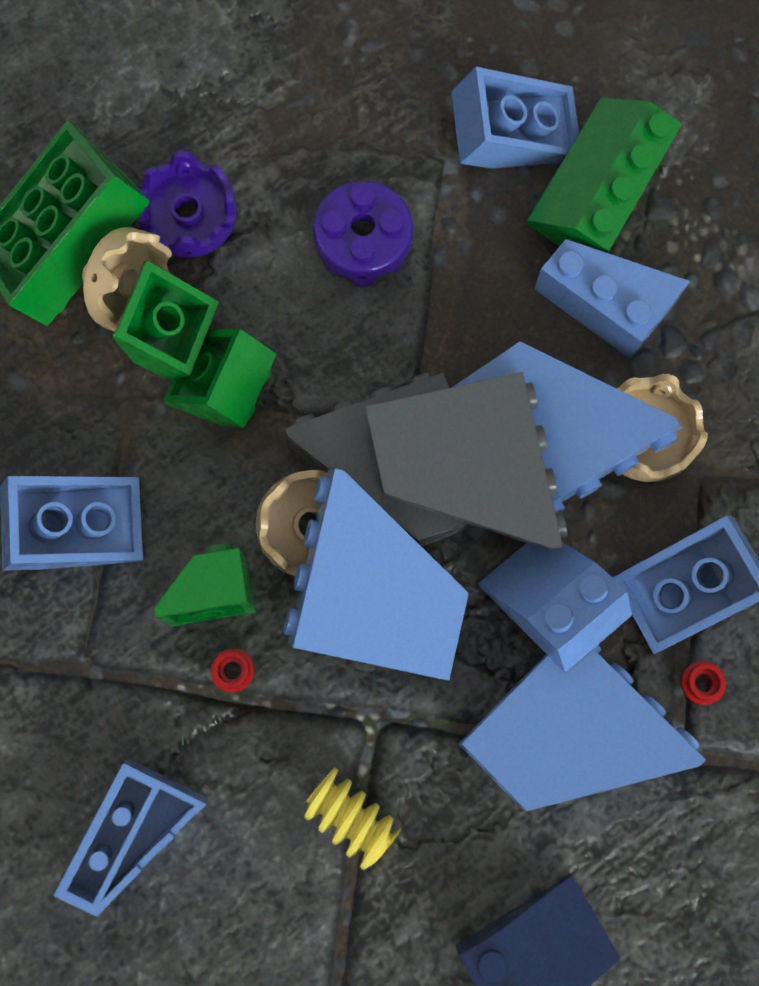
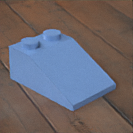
M475 67L451 91L460 164L495 169L561 163L579 134L572 86Z
M8 476L0 486L2 571L57 569L143 560L139 477Z
M728 515L613 577L628 591L632 616L653 654L759 602V559L735 518Z
M563 542V547L553 550H547L526 543L478 584L566 673L632 616L628 591L595 561Z

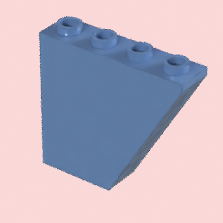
M518 342L455 385H465L523 372L525 383H533L538 404L536 409H531L535 426H543L547 440V451L541 452L545 469H553L557 483V494L551 495L555 512L563 511L565 506L562 502L576 493L581 499L602 486L599 479L612 471L619 476L638 465L640 461L637 456L651 447L655 453L668 447L679 439L675 433L684 428L674 416L522 342Z
M339 469L328 470L327 476H320L314 502L320 503L316 521L310 519L304 537V546L310 547L306 565L300 563L295 575L294 590L299 591L296 608L289 607L285 617L283 634L289 635L288 643L297 649L449 681L469 593L345 471Z
M599 644L566 673L545 654L458 743L498 786L525 811L699 767L706 759L696 750L700 745L691 734L681 727L675 729L663 718L666 715L664 708L651 696L645 695L642 697L631 686L634 680L627 671L616 663L609 665L598 654L601 651Z

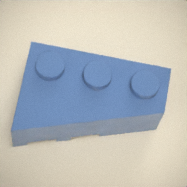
M565 239L541 268L534 289L631 359L677 302L690 281Z
M127 758L122 764L62 878L54 897L97 917L142 871L149 861L207 804V797Z

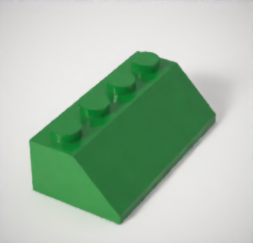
M601 97L525 224L558 246L567 239L606 253L609 252L683 123L651 101Z

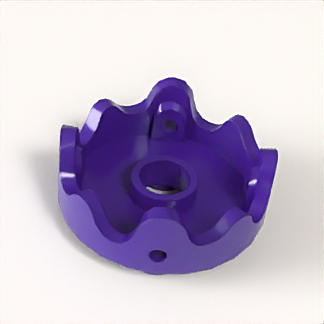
M180 150L172 155L168 163L159 167H151L146 171L141 191L151 202L137 220L142 231L159 235V242L171 250L172 256L181 258L203 256L214 251L226 241L236 223L237 205L233 187L218 165L208 166L202 164L188 151ZM185 204H194L198 207L197 212L191 217L183 218L177 215L179 208Z
M372 181L349 182L332 190L320 202L313 220L314 246L325 268L330 273L349 279L355 286L369 287L379 276L389 272L396 273L402 267L412 248V215L405 201L388 186ZM366 221L373 225L374 230L369 235L360 236L352 231V227L357 222Z

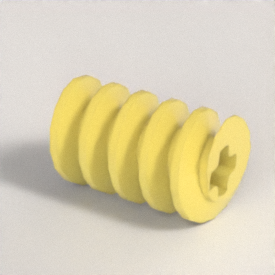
M334 767L305 801L309 805L304 818L311 820L321 814L322 819L318 830L323 833L333 826L336 827L332 843L337 845L348 838L350 843L346 855L350 858L360 851L364 852L360 868L364 870L373 865L383 855L403 827L390 833L394 818L389 814L377 821L376 817L380 806L375 802L363 809L362 805L366 793L360 791L349 797L348 793L352 781L348 778L336 785L334 782L339 770Z

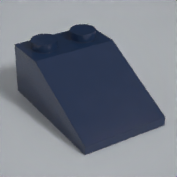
M571 874L455 945L475 986H590L621 959Z

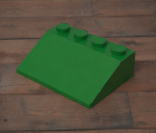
M70 120L66 121L0 204V292L9 306L46 326L65 309L67 302L83 284V269L100 240L115 229L130 227L142 216L144 209L151 202L139 187Z

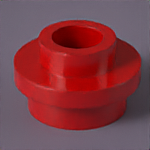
M224 650L212 662L211 678L214 684L222 691L229 693L240 692L246 689L254 678V663L251 657L242 650ZM231 663H238L241 667V673L236 679H229L226 675V668Z
M697 661L684 669L681 675V688L684 695L691 702L698 705H710L719 701L726 689V680L721 669L715 664L708 661ZM699 675L704 676L708 680V688L704 692L700 691L695 683Z

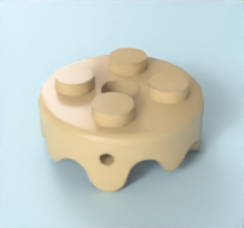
M121 227L109 232L94 248L82 272L84 302L92 319L103 328L115 331L144 261L148 260L170 273L167 268V262L172 256V252L168 247L159 242V235L132 227Z
M660 374L655 377H634L626 380L617 388L618 390L674 416L684 428L675 433L679 439L663 450L655 453L651 447L638 455L637 458L640 463L623 473V475L643 482H659L672 478L682 472L696 458L707 442L708 433L704 430L702 406L698 400L691 399L681 391L679 380L673 375Z
M307 470L283 477L270 487L263 496L257 510L255 525L257 539L262 552L273 565L292 576L296 575L300 563L306 565L310 547L304 546L305 536L300 532L298 524L303 514L311 512L316 516L318 514L320 503L314 502V495L320 476H327V472Z

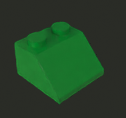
M146 260L143 262L112 338L135 364L168 381L190 376L219 301Z
M241 329L208 330L190 376L172 380L162 402L170 407L220 426L245 428L247 421L251 419L255 412V403L261 389L270 378L271 367L277 354Z
M217 544L206 547V554L194 555L155 606V617L174 627L257 613L250 563L240 548L232 549V544Z

